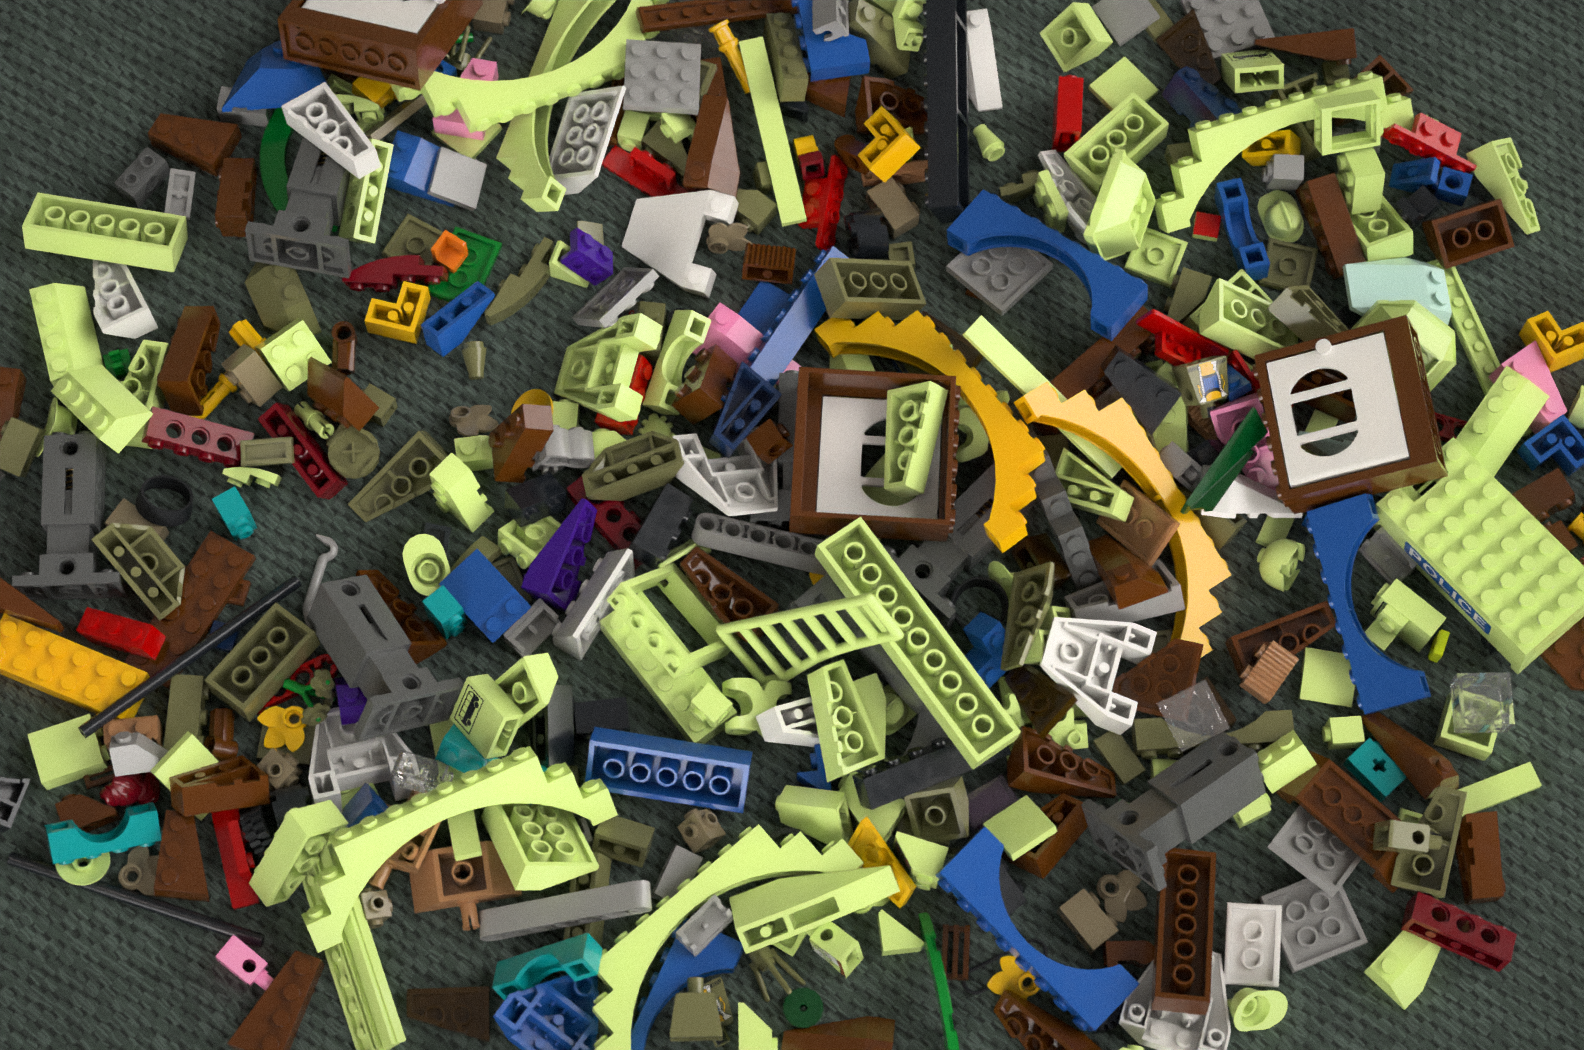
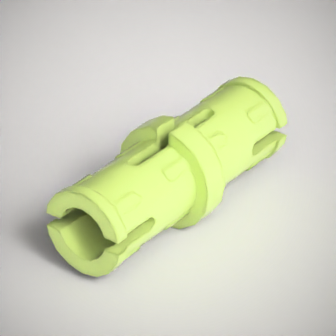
M305 401L300 402L304 408L299 406V404L295 406L294 413L304 421L308 429L314 430L323 439L328 438L324 432L332 436L334 426L324 419L320 411L314 410Z

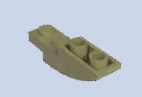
M544 237L540 244L537 243L531 252L532 258L528 264H523L518 277L510 273L506 280L503 279L497 288V296L484 311L487 324L492 326L510 317L524 307L542 289L551 276L550 268L546 264L554 251L552 240Z

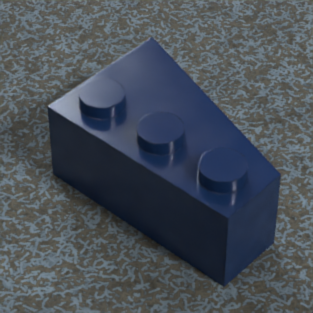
M1188 66L1174 74L1161 94L1179 115H1183V113L1191 121L1190 128L1195 127V123L1199 121L1210 120L1212 122L1218 120L1220 115L1226 113H1233L1234 115L1242 113V110L1235 101L1226 98L1215 85L1206 82L1195 69Z
M743 361L737 369L709 440V443L728 459L774 407L782 395Z

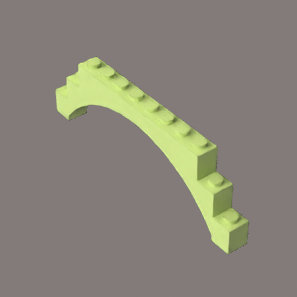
M631 0L618 24L604 40L575 61L547 73L515 80L483 81L449 76L434 71L421 91L393 84L390 85L399 102L412 100L419 94H423L434 118L440 115H449L458 109L469 132H481L496 123L508 122L520 114H529L541 106L553 105L562 98L574 97L586 89L598 88L607 81L623 78L625 76L626 39H652L660 33V31L641 32L635 12L637 7L666 4L669 0Z
M559 0L529 77L547 73L569 64L587 34L616 0ZM544 105L536 108L529 114H520L513 117L496 157L511 170L508 179L523 190L521 200L536 212L558 211L566 188L557 182L554 177L548 154V130L553 105Z
M1366 71L1357 74L1358 77L1351 80L1349 78L1338 79L1334 81V85L1328 87L1326 85L1315 86L1308 93H1292L1285 100H1269L1265 102V106L1258 108L1257 106L1243 108L1242 113L1235 115L1233 113H1226L1220 115L1218 120L1212 122L1210 120H1203L1195 123V127L1188 129L1193 156L1179 158L1177 163L1170 165L1176 193L1166 192L1161 194V198L1155 199L1154 207L1159 229L1170 233L1190 227V218L1198 201L1219 172L1237 154L1271 132L1291 124L1313 120L1314 99L1372 89L1383 102V112L1380 113V121L1383 128L1386 129L1396 123L1409 131L1412 130L1415 118L1411 99L1402 96L1400 93L1386 96L1382 76L1376 75L1372 71ZM1366 105L1332 111V118L1366 121Z
M529 746L527 748H518L511 755L502 759H494L487 763L485 767L476 771H467L454 781L443 782L436 789L427 793L416 794L411 800L403 804L392 805L383 813L365 817L360 823L352 827H344L337 830L329 839L340 865L327 867L320 874L315 875L326 903L315 905L309 908L307 912L301 914L318 953L343 942L341 936L343 928L362 889L378 868L395 851L420 832L442 820L469 810L510 803L538 804L560 808L587 818L595 826L618 815L608 788L600 778L589 780L578 788L573 772L565 762L554 764L547 771L543 772L537 755Z
M759 824L754 829L751 826L746 828L738 836L740 840L732 846L729 843L718 853L720 857L715 862H706L698 869L699 875L692 881L688 878L677 887L679 891L672 898L669 896L663 898L656 905L658 910L651 916L648 913L643 915L635 923L637 927L632 932H623L615 939L616 945L609 951L606 948L602 950L598 976L611 992L608 994L605 991L593 1001L595 1004L593 1013L612 1035L610 1037L606 1034L594 1044L595 1050H631L633 1011L640 986L650 964L671 933L689 915L702 907L714 894L718 897L731 889L768 878L861 869L864 862L843 839L837 843L834 840L822 849L824 854L821 855L801 831L795 836L792 833L780 843L782 847L779 848Z

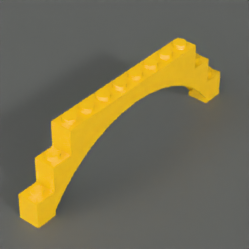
M917 310L895 326L888 316L884 318L877 311L858 326H855L850 318H829L814 329L819 343L832 358L839 354L881 356L915 366L931 375L956 376V385L961 386L960 397L968 404L983 426L989 438L995 460V493L990 518L984 523L986 535L1002 553L1028 535L1025 526L1027 521L1019 510L1037 498L1034 489L1036 484L1028 474L1045 462L1043 453L1045 447L1037 437L1033 439L1028 434L1029 429L1021 419L1017 421L1012 416L1013 411L1006 402L1001 403L996 398L997 393L989 384L984 385L979 372L974 367L969 368L966 365V359L958 349L954 351L950 347L951 343L943 332L939 334L934 329L936 326L929 316L926 315L924 317Z
M1048 381L1013 402L1026 424L1037 422L1066 430L1091 442L1107 453L1127 471L1147 497L1180 523V526L1169 540V545L1174 561L1176 580L1181 585L1185 610L1177 611L1175 614L1170 642L1177 638L1204 644L1201 657L1211 652L1212 648L1209 645V640L1199 627L1222 613L1217 599L1210 594L1209 589L1231 576V573L1228 570L1226 561L1216 551L1213 540L1202 528L1199 517L1192 510L1187 514L1180 512L1187 498L1178 489L1172 473L1165 468L1160 459L1159 452L1146 437V431L1138 424L1130 405L1123 398H1120L1101 411H1098L1094 399L1088 395L1086 390L1061 403L1056 390L1050 386Z

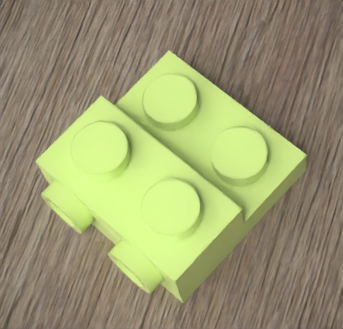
M548 516L520 528L513 519L498 529V546L504 555L510 553L515 557L517 564L522 569L529 568L532 561L561 524L553 517Z

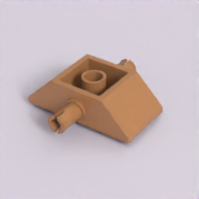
M414 785L407 801L411 800L416 794L427 793L428 791ZM441 821L420 832L402 845L378 868L367 884L378 890H383L392 869L417 875Z
M451 841V847L427 851L417 875L409 873L414 912L421 913L458 906L461 910L462 929L465 931L471 930L469 919H471L473 930L480 928L476 906L478 903L522 896V891L515 890L492 841L480 842L482 856L459 861L455 860ZM466 871L469 876L461 880L459 878L462 874L461 872Z

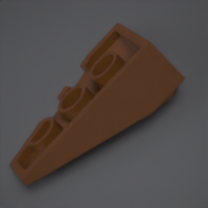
M1354 28L1255 39L1253 41L1256 47L1327 62L1336 61V66L1349 65L1352 59L1357 58Z
M358 570L356 572V576H368L410 640L411 646L408 653L415 664L422 662L446 647L447 643L436 626L429 619L423 622L414 613L418 608L413 603L408 604L398 597L399 590L379 570Z

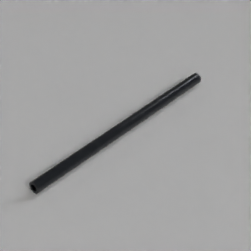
M295 575L79 726L78 729L85 738L89 737L270 609L275 603L290 595L302 586L299 579Z
M11 852L7 860L8 865L230 938L234 935L242 942L261 947L265 939V934L101 880L89 885L68 883L58 874L55 865L15 852Z

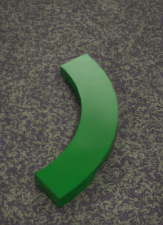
M277 108L270 118L269 124H267L260 148L261 178L269 200L277 212L278 210L285 211L288 204L286 153L289 138L294 132V129L287 124L282 108Z
M927 912L918 914L922 941L925 942L924 947L935 987L946 1050H960L957 1030L953 1026V1008L941 953L936 948V935L933 924Z

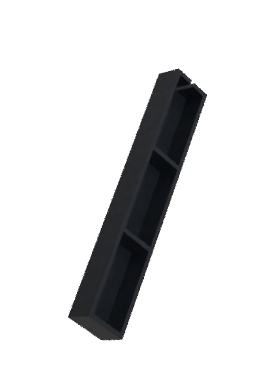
M926 0V3L923 4V15L926 18V27H923L924 41L927 42V50L923 52L924 63L927 65V74H924L923 77L924 86L927 89V97L924 98V109L927 112L928 120L924 122V132L928 136V145L924 146L925 158L928 160V169H925L924 172L925 181L928 184V193H925V204L941 223L954 222L970 204L967 0Z

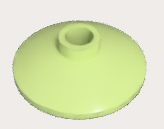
M102 853L100 857L94 859H87L85 857L75 859L73 863L67 865L56 863L55 867L61 878L68 883L89 885L100 880L108 871L110 853ZM81 862L88 863V865L85 867L78 866V864Z

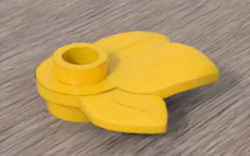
M274 706L263 711L257 719L268 727L264 738V747L277 749L286 744L291 752L298 750L305 740L304 728L307 724H303L301 721L302 717H304L302 715L304 709L299 706H290L286 709ZM293 716H298L299 721L297 723H290V719Z
M1014 956L1000 957L1002 971L994 974L987 982V987L991 991L1002 995L1004 990L1009 989L1026 1000L1028 996H1032L1039 991L1040 988L1034 982L1035 977L1029 971L1024 972L1014 961L1016 959ZM1030 977L1032 983L1029 986H1024L1023 980Z

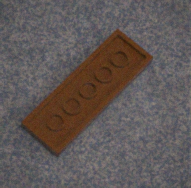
M210 531L185 569L181 604L161 621L154 616L149 623L166 636L156 661L129 653L124 663L143 670L149 676H152L203 640L212 627L214 620L216 621L227 604L228 599L233 595L239 583L256 560V557ZM171 679L162 684V686L170 690Z

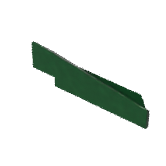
M1254 407L1248 412L1180 511L1182 514L1203 509L1204 512L1213 511L1254 453L1251 449L1266 436L1268 431Z

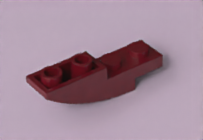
M402 255L364 264L352 270L349 278L342 277V282L350 287L349 289L352 291H365V288H374V291L387 293L390 289H398V279L402 283L403 281L415 283V280H423L426 284L439 285L440 281L448 282L449 272L444 266L424 265L425 261L420 255Z

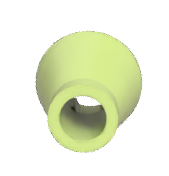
M981 124L974 129L973 134L977 139L984 158L989 161H995L1003 156L1005 153L1004 142L992 133L985 124Z

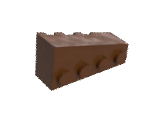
M184 306L182 315L178 318L177 329L171 337L169 351L164 356L161 373L157 376L158 387L161 388L173 412L188 416H203L204 407L200 402L202 396H207L208 386L205 385L206 373H211L213 364L210 352L216 351L221 326L214 306Z
M1324 601L1234 635L1226 640L1225 644L1242 682L1241 673L1248 664L1253 666L1258 658L1254 655L1263 643L1268 645L1274 640L1295 655L1335 627L1336 621L1328 602Z
M295 950L227 1044L234 1050H290L325 966L323 961Z

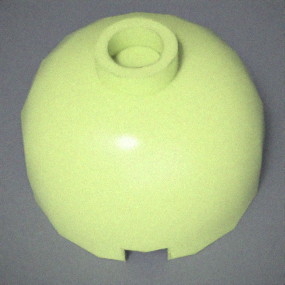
M1283 538L1271 542L1266 549L1262 548L1260 550L1257 562L1260 563L1259 571L1266 584L1283 592L1291 588L1300 572V569L1296 570L1298 560L1302 562L1304 560V544Z

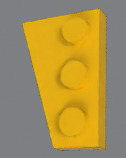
M865 817L859 823L848 845L864 862L862 868L891 866L900 891L887 898L901 908L907 903L917 886L869 818Z

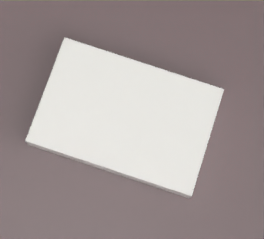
M1227 902L1224 980L1226 985L1279 988L1282 905Z

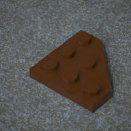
M1584 617L1540 654L1541 658L1563 678L1564 683L1571 690L1584 691Z
M1175 638L1167 646L1151 654L1128 672L1115 678L1112 692L1138 702L1136 711L1187 722L1204 644Z

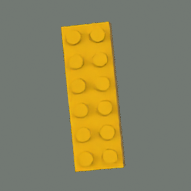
M5 613L0 621V674L92 713L98 714L150 677L143 670ZM144 698L114 719L134 718Z

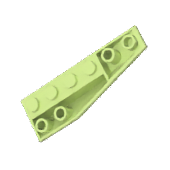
M886 865L778 878L731 896L729 900L735 929L745 954L873 904L899 892L900 888L891 866Z

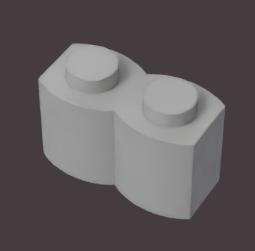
M553 425V433L543 450L539 452L540 464L588 468L595 460L592 432L584 430L583 427H572L567 430L560 428L559 425Z

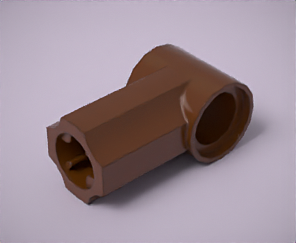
M340 321L332 328V368L344 375L355 374V353L358 339L352 324ZM344 332L351 334L345 340L339 339V336Z
M215 708L210 711L209 736L203 745L220 762L234 758L238 754V743L233 740L235 714L232 712L233 710L228 708Z

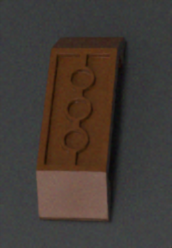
M1308 750L1317 765L1277 790L1276 793L1289 804L1295 800L1376 870L1372 876L1390 892L1394 893L1398 887L1392 886L1391 880L1399 852L1373 850L1374 828L1376 822L1401 820L1334 762Z

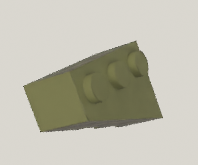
M864 0L849 2V34L866 39L870 62L877 64L885 72L883 75L889 80L907 73L911 51L899 50L897 48L893 16Z
M1308 285L1287 287L1267 308L1304 342L1349 330Z

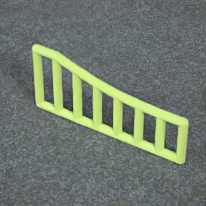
M872 593L719 624L715 628L718 636L761 686L771 680L787 682L812 666L834 656L877 644L901 640L904 636L903 631ZM868 605L888 631L878 633L858 606ZM845 609L866 636L857 638L836 611ZM824 614L846 642L837 644L816 619L815 615ZM802 618L826 649L818 651L793 620ZM782 623L809 657L801 660L772 624ZM760 627L792 667L785 670L752 631V628ZM739 631L774 674L765 675L731 633Z

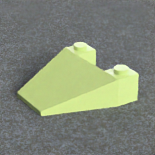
M642 313L625 315L619 318L613 326L601 328L568 346L554 393L618 422L637 420L643 396L630 389L629 386L639 352L656 350L660 341L662 326Z

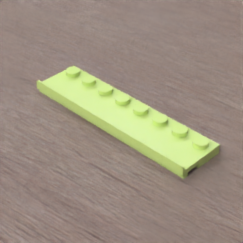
M332 845L330 847L325 846L318 853L320 860L317 864L304 872L306 877L302 884L310 908L326 903L315 875L320 874L327 867L340 865ZM358 895L341 934L343 942L325 949L324 952L356 1050H389L399 1043L406 1041Z

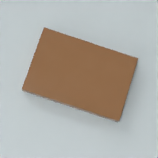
M1123 480L1119 487L1134 497L1126 522L1100 515L1096 523L1134 555L1152 567L1180 526V523L1133 484Z

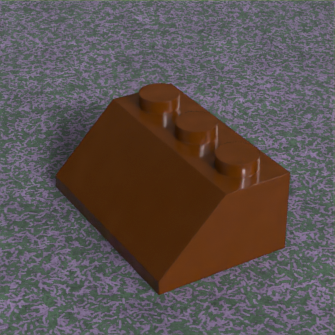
M1501 199L1481 202L1421 222L1427 244L1443 269L1515 247Z
M313 357L308 359L307 395L314 401L312 406L323 415L326 414L334 422L338 421L346 429H349L351 426L360 431L379 407L347 376Z

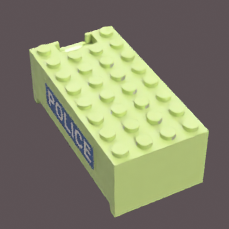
M1453 437L1442 447L1448 476L1390 491L1376 504L1380 520L1373 528L1377 531L1383 527L1415 561L1417 564L1416 568L1510 662V667L1518 675L1584 617V566ZM1434 481L1437 483L1423 496L1420 495Z

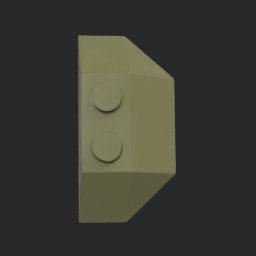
M256 262L246 278L245 284L263 326L278 332L298 318L305 322L313 335L321 333V328L294 268Z
M650 431L605 448L593 461L589 470L582 474L586 497L591 500L623 501L670 483L684 465L679 441L675 438Z
M111 523L91 539L159 621L181 604L185 566L152 526Z

